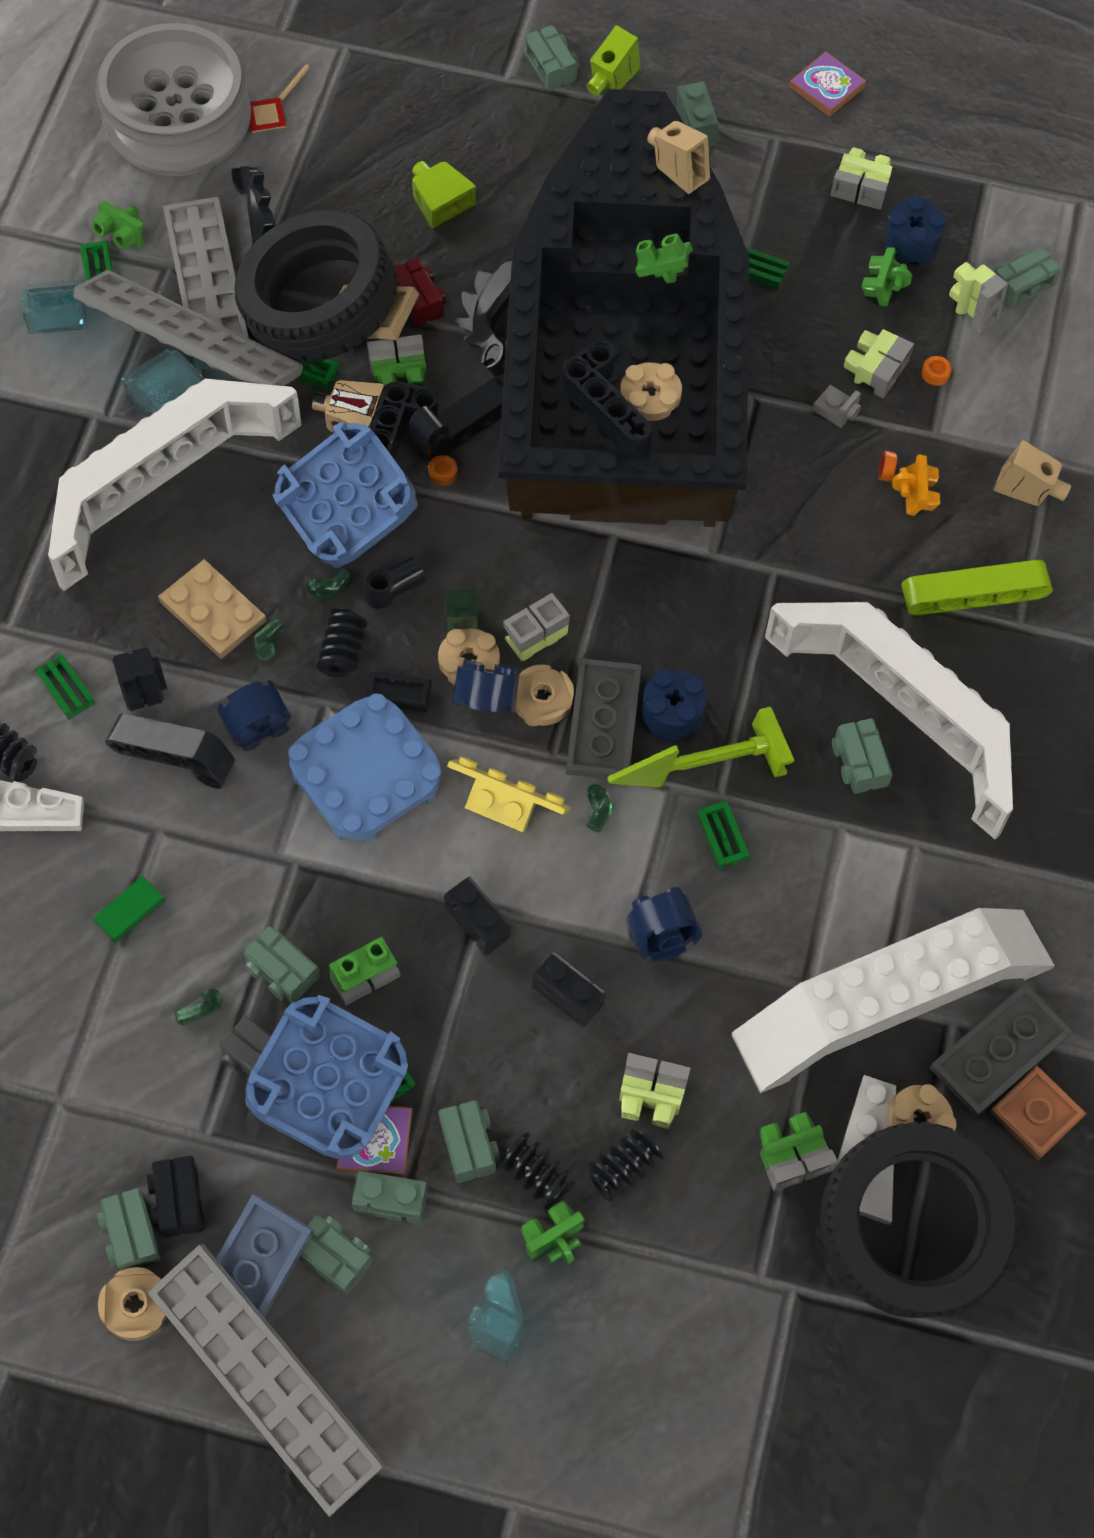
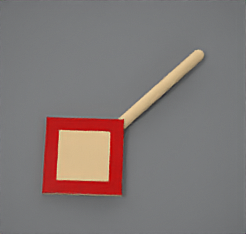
M305 65L278 98L250 102V126L252 133L286 128L281 102L310 68L309 65Z

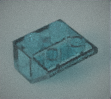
M84 279L26 284L22 289V313L29 334L87 329L86 305L84 302L73 297L75 286L85 282Z
M167 348L120 380L136 408L154 414L165 403L173 401L185 393L190 386L197 385L204 378L179 351Z
M503 1267L499 1275L493 1273L484 1289L486 1294L485 1302L482 1307L478 1305L474 1307L467 1321V1325H469L467 1332H469L470 1345L508 1364L524 1334V1315L510 1270Z

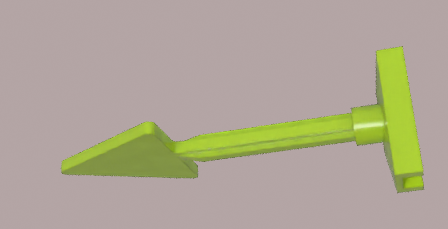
M766 707L759 709L752 722L756 736L751 737L748 741L696 752L678 758L676 757L679 750L675 745L608 776L607 779L609 784L661 787L671 771L686 770L750 754L754 756L764 754L775 778L787 774L785 765L793 763L794 758L772 708Z

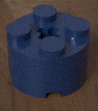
M911 196L908 200L898 203L892 208L888 217L884 234L885 250L887 247L895 248L894 258L901 264L908 265V262H918L917 265H923L928 263L936 256L940 246L946 220L944 214L936 206L925 201L920 196Z
M463 660V666H457L453 705L460 706L462 700L471 709L503 713L505 706L510 713H515L520 675L515 673L516 669L513 666L494 664V669L484 668L485 665L482 662Z
M665 669L657 671L654 677L649 680L644 690L641 715L644 724L650 729V733L654 737L666 742H680L685 740V737L691 734L694 735L700 729L706 706V692L702 680L682 670Z
M267 680L268 685L262 686L260 681L243 686L227 696L230 702L225 707L220 703L217 708V712L234 744L242 746L244 751H250L258 747L261 743L260 739L269 735L273 738L279 737L289 730L287 723L291 718V714L273 681Z
M679 887L670 888L664 893L651 898L649 896H642L632 902L633 910L627 917V924L643 959L646 960V956H650L651 960L656 962L672 959L687 951L685 945L691 941L695 945L701 939L702 930L687 896L682 893Z

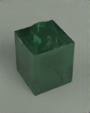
M476 589L445 590L447 634L453 629H478Z

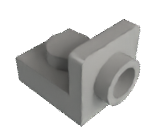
M829 385L814 403L813 411L842 428L848 420L853 421L861 409V405H859L861 393L855 391L850 397Z

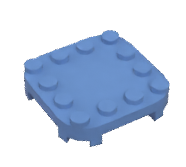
M340 422L332 428L335 433L290 468L285 464L277 472L279 478L275 485V493L272 494L276 504L292 523L308 546V549L323 563L332 565L334 568H340L357 559L402 524L418 505L411 481L381 440L364 423L361 425L358 423L344 424Z
M373 694L370 697L352 703L303 734L288 751L290 771L295 784L301 787L329 824L331 832L340 840L342 838L350 841L364 840L365 844L376 839L375 834L412 809L425 801L427 804H430L437 797V791L441 784V768L436 754L403 712L381 694Z
M321 995L303 998L295 1003L292 1002L284 1011L280 1022L253 1070H251L245 1088V1103L252 1114L263 1123L311 1149L335 1159H351L354 1155L361 1152L372 1139L405 1077L408 1067L406 1052L400 1043V1038L390 1031L388 1034L329 1002L330 998Z

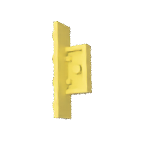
M461 756L459 760L454 759L448 762L447 767L475 778L465 805L466 809L518 831L524 832L526 830L535 804L562 815L569 813L571 806L564 804L565 798L547 792L546 796L535 792L536 787L525 781L518 780L517 784L506 780L507 774L489 768L487 772L477 768L478 762Z

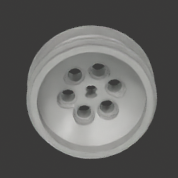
M166 23L135 31L120 40L108 52L97 75L96 97L102 113V123L106 137L112 147L125 160L144 171L158 175L182 176L210 169L227 159L237 149L249 127L251 105L247 93V78L242 61L226 41L207 29L190 24Z

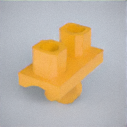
M918 454L914 464L901 468L900 474L892 478V488L901 491V496L906 497L907 515L915 516L920 510L933 511L940 504V493L928 490V486L933 487L937 483L939 470L927 465V456Z

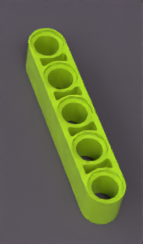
M1042 560L918 575L904 580L901 584L907 611L913 616L1037 600L1048 596L1053 591L1046 564Z

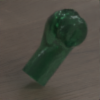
M342 569L333 579L311 578L307 582V590L315 597L333 599L353 581V577L349 572Z
M275 618L254 636V653L263 661L273 657L275 654L273 639L284 630L283 625Z
M592 784L587 788L586 795L594 812L587 822V827L594 832H601L613 811V804L605 788L599 784Z
M215 988L206 989L202 993V1001L176 1010L175 1017L178 1024L183 1026L219 1010L223 999L220 998V992Z

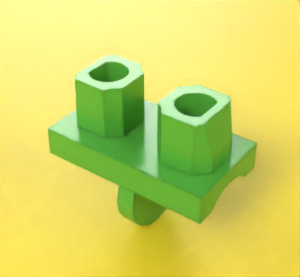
M104 200L98 204L99 215L92 221L95 234L103 237L109 232L112 233L113 242L123 250L131 245L138 249L144 245V240L142 239L144 223L138 219L139 210L136 207L129 206L125 210L118 209Z
M677 233L663 238L662 248L656 249L650 240L639 242L636 249L638 264L635 270L638 277L652 274L656 278L663 276L665 282L669 284L676 281L677 273L684 272V267H688L689 253L693 251L690 242L683 243Z
M887 247L884 256H871L869 262L870 274L878 276L864 277L862 283L864 296L877 297L880 306H888L892 291H899L901 288L909 286L912 281V274L907 270V265L899 264L895 260V248Z
M561 1201L548 1210V1215L555 1224L553 1228L545 1232L537 1218L521 1226V1232L526 1243V1254L531 1261L555 1246V1249L546 1254L551 1263L560 1257L567 1264L574 1261L571 1250L581 1245L576 1236L566 1242L565 1240L584 1228L582 1223L585 1219L579 1211L574 1214L573 1210L564 1201Z

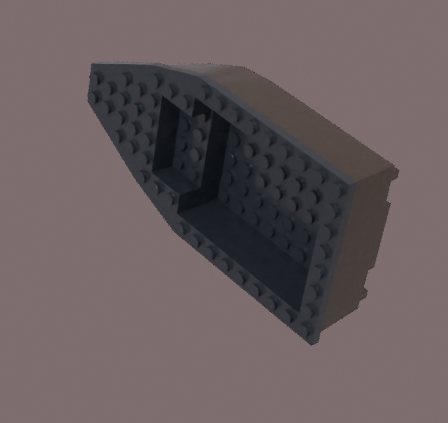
M608 89L546 176L513 244L498 478L506 479L509 511L521 512V518H533V513L570 515V520L666 525L667 520L704 521V527H715L716 521L728 522L737 490H746L749 255L721 184L711 168L710 179L688 194L657 167L655 147L648 142V134L653 128L659 127L663 129L673 121H679L684 124L666 92ZM677 233L683 243H691L693 251L689 253L688 267H684V272L677 273L674 283L667 284L663 276L656 278L654 274L638 277L635 270L638 264L636 249L639 242L650 240L656 249L662 248L663 238ZM604 341L614 348V372L607 381L619 393L621 381L626 374L627 368L631 365L666 363L674 368L675 374L681 381L682 395L679 406L673 409L668 417L662 420L649 421L652 429L650 449L641 458H633L625 454L563 390V366L565 362L594 342ZM647 388L643 391H648L649 396H654L657 390L655 388Z

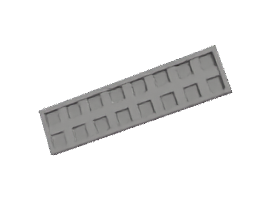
M219 197L163 206L183 307L249 338L245 320L236 305L234 295L236 276ZM193 356L198 383L204 379L244 382L234 379L230 374L220 369L208 366L206 362Z
M106 270L74 288L73 297L84 302L86 306L96 308L108 314L112 319L121 320L133 326L135 330L145 332L157 338L163 344H169L182 350L185 355L194 356L206 362L208 366L230 374L236 380L246 383L285 386L302 373V364L110 270Z
M199 1244L148 1292L153 1301L329 1517L386 1466L204 1244Z

